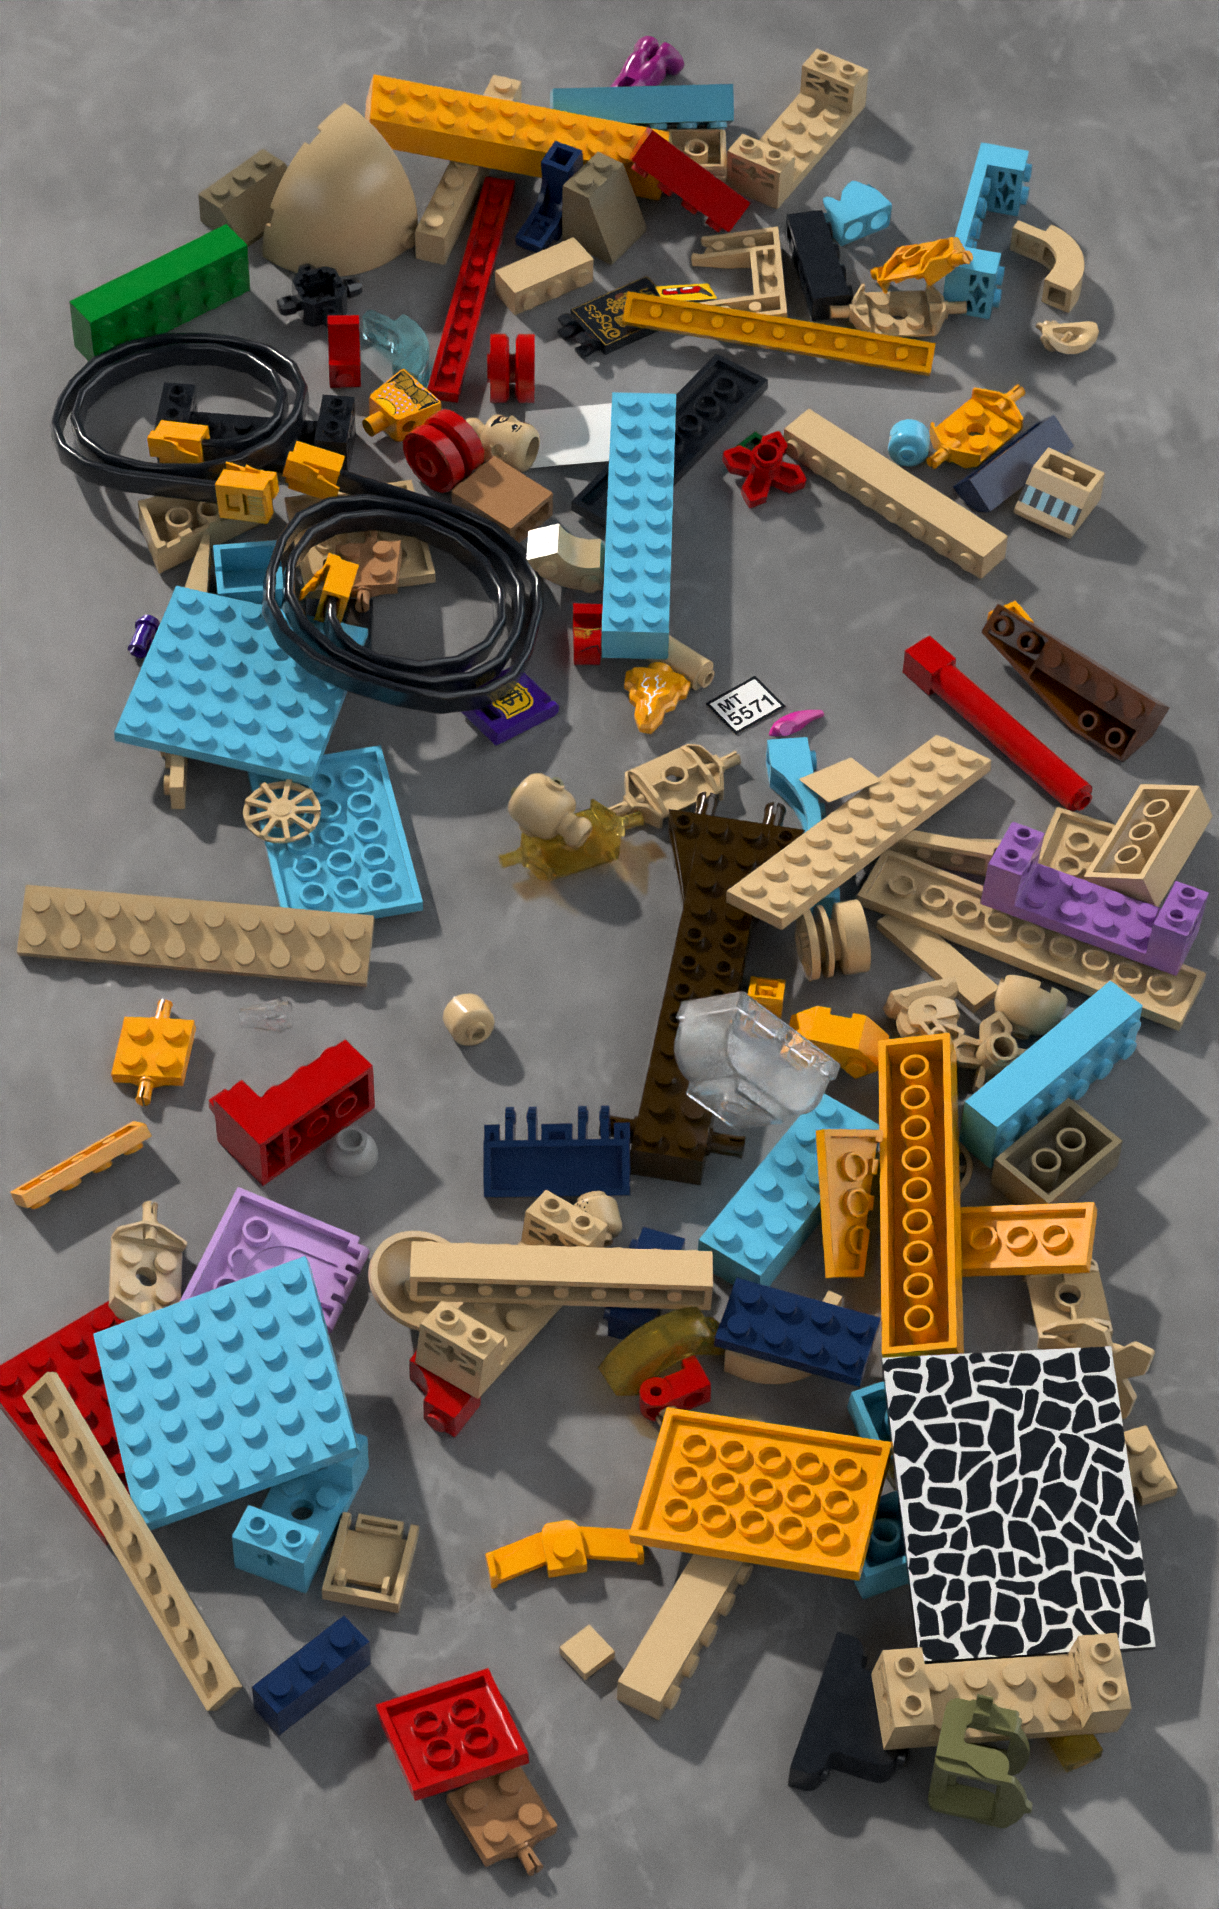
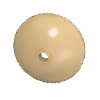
M404 1231L388 1237L379 1245L369 1264L368 1279L372 1294L383 1311L403 1326L419 1331L420 1323L441 1301L410 1300L412 1241L450 1242L429 1232ZM445 1302L456 1309L463 1304V1302Z

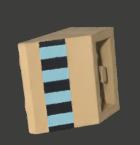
M1048 447L1033 466L1014 508V514L1071 539L1101 500L1105 473Z

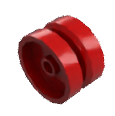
M490 334V354H487V383H490V403H506L508 401L509 383H516L515 398L518 403H534L535 334H518L516 337V354L509 353V337L507 334Z
M442 409L436 411L425 420L423 425L417 426L410 431L403 440V452L413 473L423 484L440 493L451 491L459 482H462L464 477L473 474L476 468L484 462V449L475 430L463 417L451 410Z

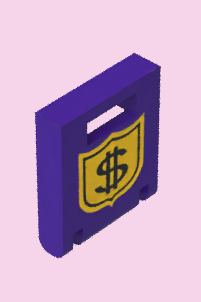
M513 666L503 670L498 677L494 678L493 680L485 683L484 685L478 688H482L487 684L497 680L498 678L508 674ZM523 673L511 693L487 705L499 717L498 719L491 721L480 709L463 711L461 713L497 746L554 717L559 711V705L555 701H551V697L526 673Z

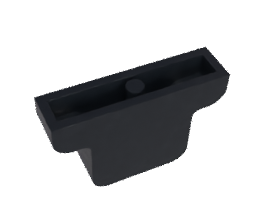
M837 1631L790 1766L788 1786L803 1791H813L823 1781H827L830 1770L843 1772L874 1783H884L892 1778L896 1766L903 1768L909 1748L883 1749L871 1676L872 1672L865 1670L868 1656L863 1655V1645L854 1636Z

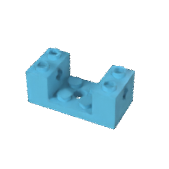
M356 1433L361 1452L360 1455L272 1486L261 1509L248 1505L232 1535L235 1568L306 1594L338 1531L342 1513L348 1511L369 1469L367 1436ZM300 1507H306L313 1512L305 1520H298L292 1516L293 1511Z

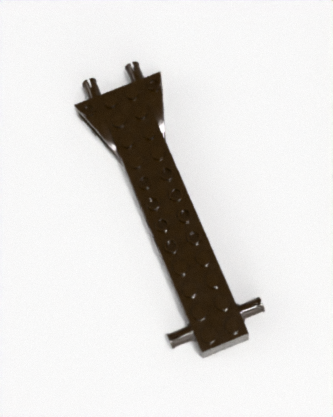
M707 792L698 794L695 813L669 809L668 839L669 843H671L673 865L676 868L678 878L677 885L682 914L638 1116L630 1119L610 1115L611 1137L613 1138L614 1123L630 1122V1144H632L630 1150L631 1175L700 1186L702 1184L707 1156L710 1157V1153L742 1159L746 1136L714 1132L713 1128L752 932L760 920L727 903L726 892L805 833L803 829L783 826L786 808L781 803L777 804L775 814H773L774 802L765 805L762 823L715 816L719 799L711 792L708 803H705Z

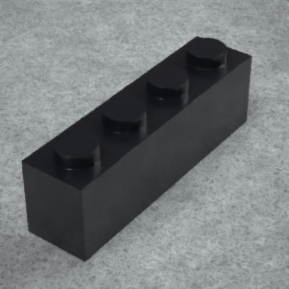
M823 210L787 214L785 239L811 320L830 319V305H848L852 303L854 297L852 286L846 284L847 274L845 265L839 262L840 252L838 243H833L832 241L833 230L831 222H826Z

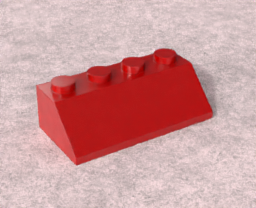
M649 127L645 129L628 158L634 162L631 169L645 179L649 174L659 181L656 185L658 189L669 197L676 193L684 199L680 204L694 215L699 210L708 217L704 223L718 233L722 229L730 233L751 204Z

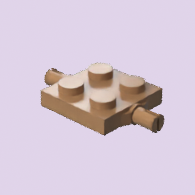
M374 530L371 531V534L370 531H365L363 543L336 545L335 555L340 556L342 560L359 565L350 597L357 598L355 609L358 612H362L363 608L364 612L369 610L371 597L383 594H398L403 552L401 540L377 542L378 531Z
M521 1766L469 1783L447 1794V1805L485 1867L502 1859L518 1857L529 1876H533L534 1872L537 1874L543 1869V1864H541L532 1849L539 1841L556 1834L557 1824Z

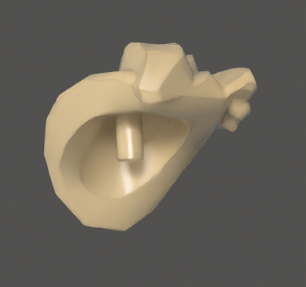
M1046 320L1043 323H1037L1035 326L1042 333L1040 341L1045 349L1050 352L1057 351L1064 354H1078L1088 350L1096 342L1099 334L1097 324L1090 321L1059 324L1055 320L1051 322Z

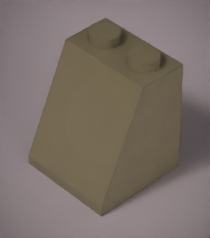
M597 152L563 185L562 241L574 237L590 255L613 265L647 231L645 220L623 163Z

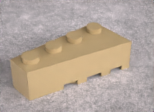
M160 496L138 501L140 528L158 574L195 557L203 534H210L211 548H213V545H219L262 524L220 518L218 504Z

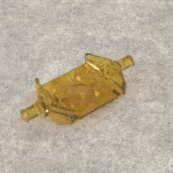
M591 799L590 809L574 813L577 817L587 818L593 826L588 839L578 850L569 851L564 849L563 846L567 844L560 834L552 839L544 840L538 837L527 836L522 832L520 847L517 850L498 855L500 866L502 869L521 863L523 868L527 867L538 879L552 881L619 860L622 836H625V830L644 825L642 814L640 811L623 817L617 816L616 813Z

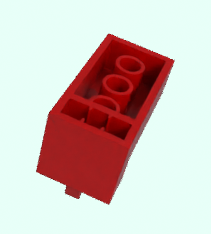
M344 1039L336 1046L325 1049L320 1057L307 1066L299 1067L291 1077L281 1084L270 1087L261 1098L241 1080L233 1085L229 1091L223 1089L209 1099V1108L215 1115L217 1141L264 1186L330 1140L341 1130L347 1128L375 1108L373 1065Z

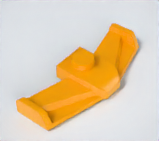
M563 1520L547 1523L541 1532L484 1555L492 1589L498 1588V1584L545 1565L549 1578L587 1572L586 1559L637 1562V1565H643V1545L630 1543L629 1533L631 1529L578 1526L573 1521Z

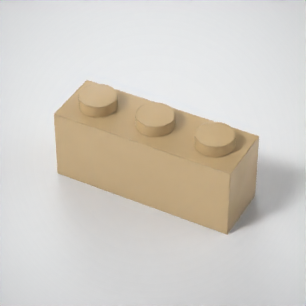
M574 237L496 270L495 294L514 315H517L593 282L594 259Z

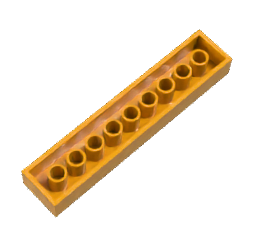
M373 74L366 99L365 118L377 129L393 150L542 178L541 161L554 141H558L582 150L583 165L597 152L623 163L635 196L659 200L662 191L656 187L659 181L650 174L646 179L631 169L634 162L628 159L647 127ZM652 129L669 142L668 131Z
M950 1033L878 1040L879 1130H883L882 1142L879 1143L883 1358L964 1354L957 1055Z

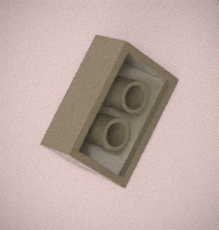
M265 149L258 151L198 194L200 221L212 230L227 224L248 247L264 236L265 225L271 223L274 209L270 206L281 179L288 168L285 162Z

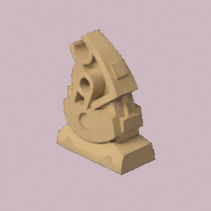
M955 976L893 990L890 992L883 1007L885 1014L889 1018L896 1020V1026L902 1038L950 1033L953 1041L964 1034V1029L957 1026L960 1013L954 1001L959 991Z

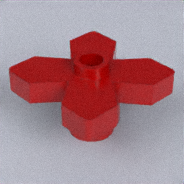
M780 431L762 436L761 443L755 446L752 451L738 445L723 452L722 461L728 472L747 478L741 488V495L749 508L766 503L770 486L788 494L805 488L807 479L800 466L782 461L787 452L788 445Z

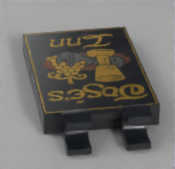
M646 275L570 309V314L565 313L558 317V321L563 327L558 329L557 333L564 340L570 339L579 333L575 336V339L581 346L576 347L575 352L581 358H586L598 350L607 355L649 336L658 330L623 325L622 319L628 291L660 297L656 290L657 285Z

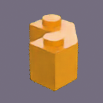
M815 1006L791 1015L782 1049L805 1069L832 1059L856 1079L879 1071L878 1040H887L890 1035L866 1015L853 1013L852 1018L832 1015L831 1008Z

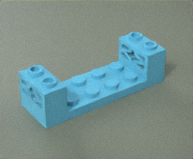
M981 142L955 237H958L964 246L965 251L968 250L972 253L973 260L970 264L955 267L953 271L945 276L943 292L944 299L948 300V302L966 301L967 313L963 315L990 319L993 307L999 308L1002 290L997 289V285H1002L1005 267L1000 266L1001 253L976 249L977 241H974V238L980 239L983 221H980V218L985 219L987 211L1018 216L1021 204H1027L1030 187L1024 185L1025 182H1030L1033 164H1028L1029 151Z

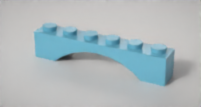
M807 737L767 740L765 762L769 787L779 794L794 810L802 825V829L806 832L826 817L825 804L818 801V797L821 796L799 780L816 771L815 750L810 751ZM839 887L810 908L812 915L814 907L822 905L828 918H831L833 904L840 902Z

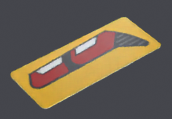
M707 283L656 286L660 297L683 301L717 299Z

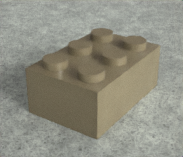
M1067 1098L995 1158L991 1184L1016 1205L1074 1203L1118 1166L1123 1141L1073 1100Z

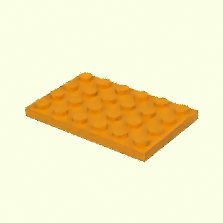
M667 1407L629 1533L630 1543L860 1581L892 1456L891 1442Z

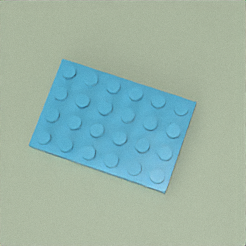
M381 745L323 755L312 786L297 783L306 788H311L320 803L321 816L315 829L306 837L291 843L278 844L264 841L279 907L373 915L375 919L423 911V900ZM248 772L252 793L261 787V784L264 782L269 784L286 781ZM284 789L272 790L278 799L282 797ZM290 790L288 800H292L301 793ZM265 793L257 798V800L271 803ZM307 798L296 806H313V804ZM255 807L257 813L267 811L266 809ZM296 814L309 824L313 822L314 814ZM269 818L259 820L261 831L269 822ZM296 823L288 827L290 837L305 831ZM274 826L268 836L284 838L283 829Z

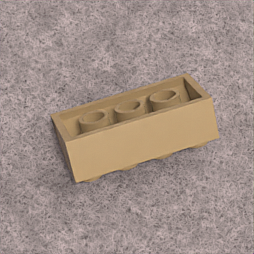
M1140 784L1084 875V879L1159 907L1213 817L1200 786Z

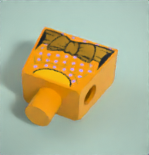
M402 369L370 395L369 417L362 421L365 432L371 437L384 431L394 441L401 442L410 431L417 426L423 425L427 418L436 411L441 410V401L405 369Z

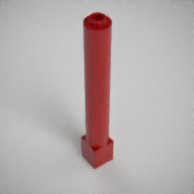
M929 635L905 650L902 673L928 696L936 693L1067 810L1080 811L1089 805L1092 800L1091 793L1093 787L955 666L956 658Z

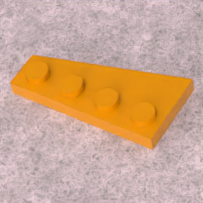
M822 1129L816 1131L825 1278L864 1277L870 1230L866 1227L868 1212L873 1211L874 1196L870 1194L873 1175L878 1173L879 1160L875 1159L877 1143L882 1142L883 1130Z

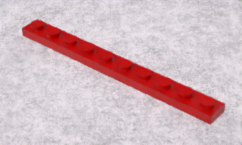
M485 177L427 387V390L441 401L456 403L459 401L515 193L514 180Z

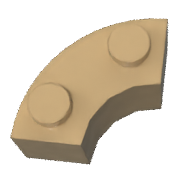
M560 524L528 531L527 561L541 577L560 586L582 590L586 593L603 590L605 545L602 539L588 540L575 537L567 533Z

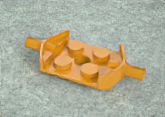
M958 237L897 247L891 258L883 266L873 267L870 275L873 280H877L884 294L888 293L892 281L900 283L905 279L915 278L919 280L924 278L927 285L932 286L953 271L955 267L970 264L973 260V255L970 251H965Z
M1017 384L1008 393L1003 394L997 391L974 387L971 399L936 427L934 426L935 423H930V440L936 452L926 459L928 466L936 469L945 460L949 463L952 461L965 469L977 467L1022 430L1024 418L1015 402L1025 396V389ZM978 432L982 435L971 436L968 433Z

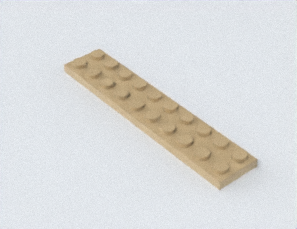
M935 735L880 776L879 779L882 781L865 787L727 890L726 902L783 930L990 772L991 759L958 745L945 737Z
M890 849L881 854L857 894V900L865 908L883 915H891L937 933L944 939L1086 995H1094L1111 980L1143 1005L1142 1017L1177 1031L1183 1025L1205 982V972L1182 964L1177 976L982 905L980 904L983 891L982 885Z
M26 885L17 954L28 957L367 987L375 918L373 915Z

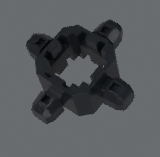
M309 263L302 264L298 267V274L292 280L293 296L287 295L277 301V309L282 316L293 315L298 312L305 325L312 327L324 325L328 328L327 316L346 315L348 312L347 297L350 299L360 295L363 292L362 283L359 278L355 277L344 279L342 282L336 269L327 266L315 269ZM319 292H323L324 295L330 294L329 296L322 297L321 301L318 302L315 298L310 299L319 296Z

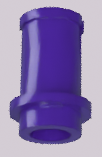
M143 615L135 622L136 631L131 643L128 645V651L134 657L146 658L160 625L159 620L154 616Z

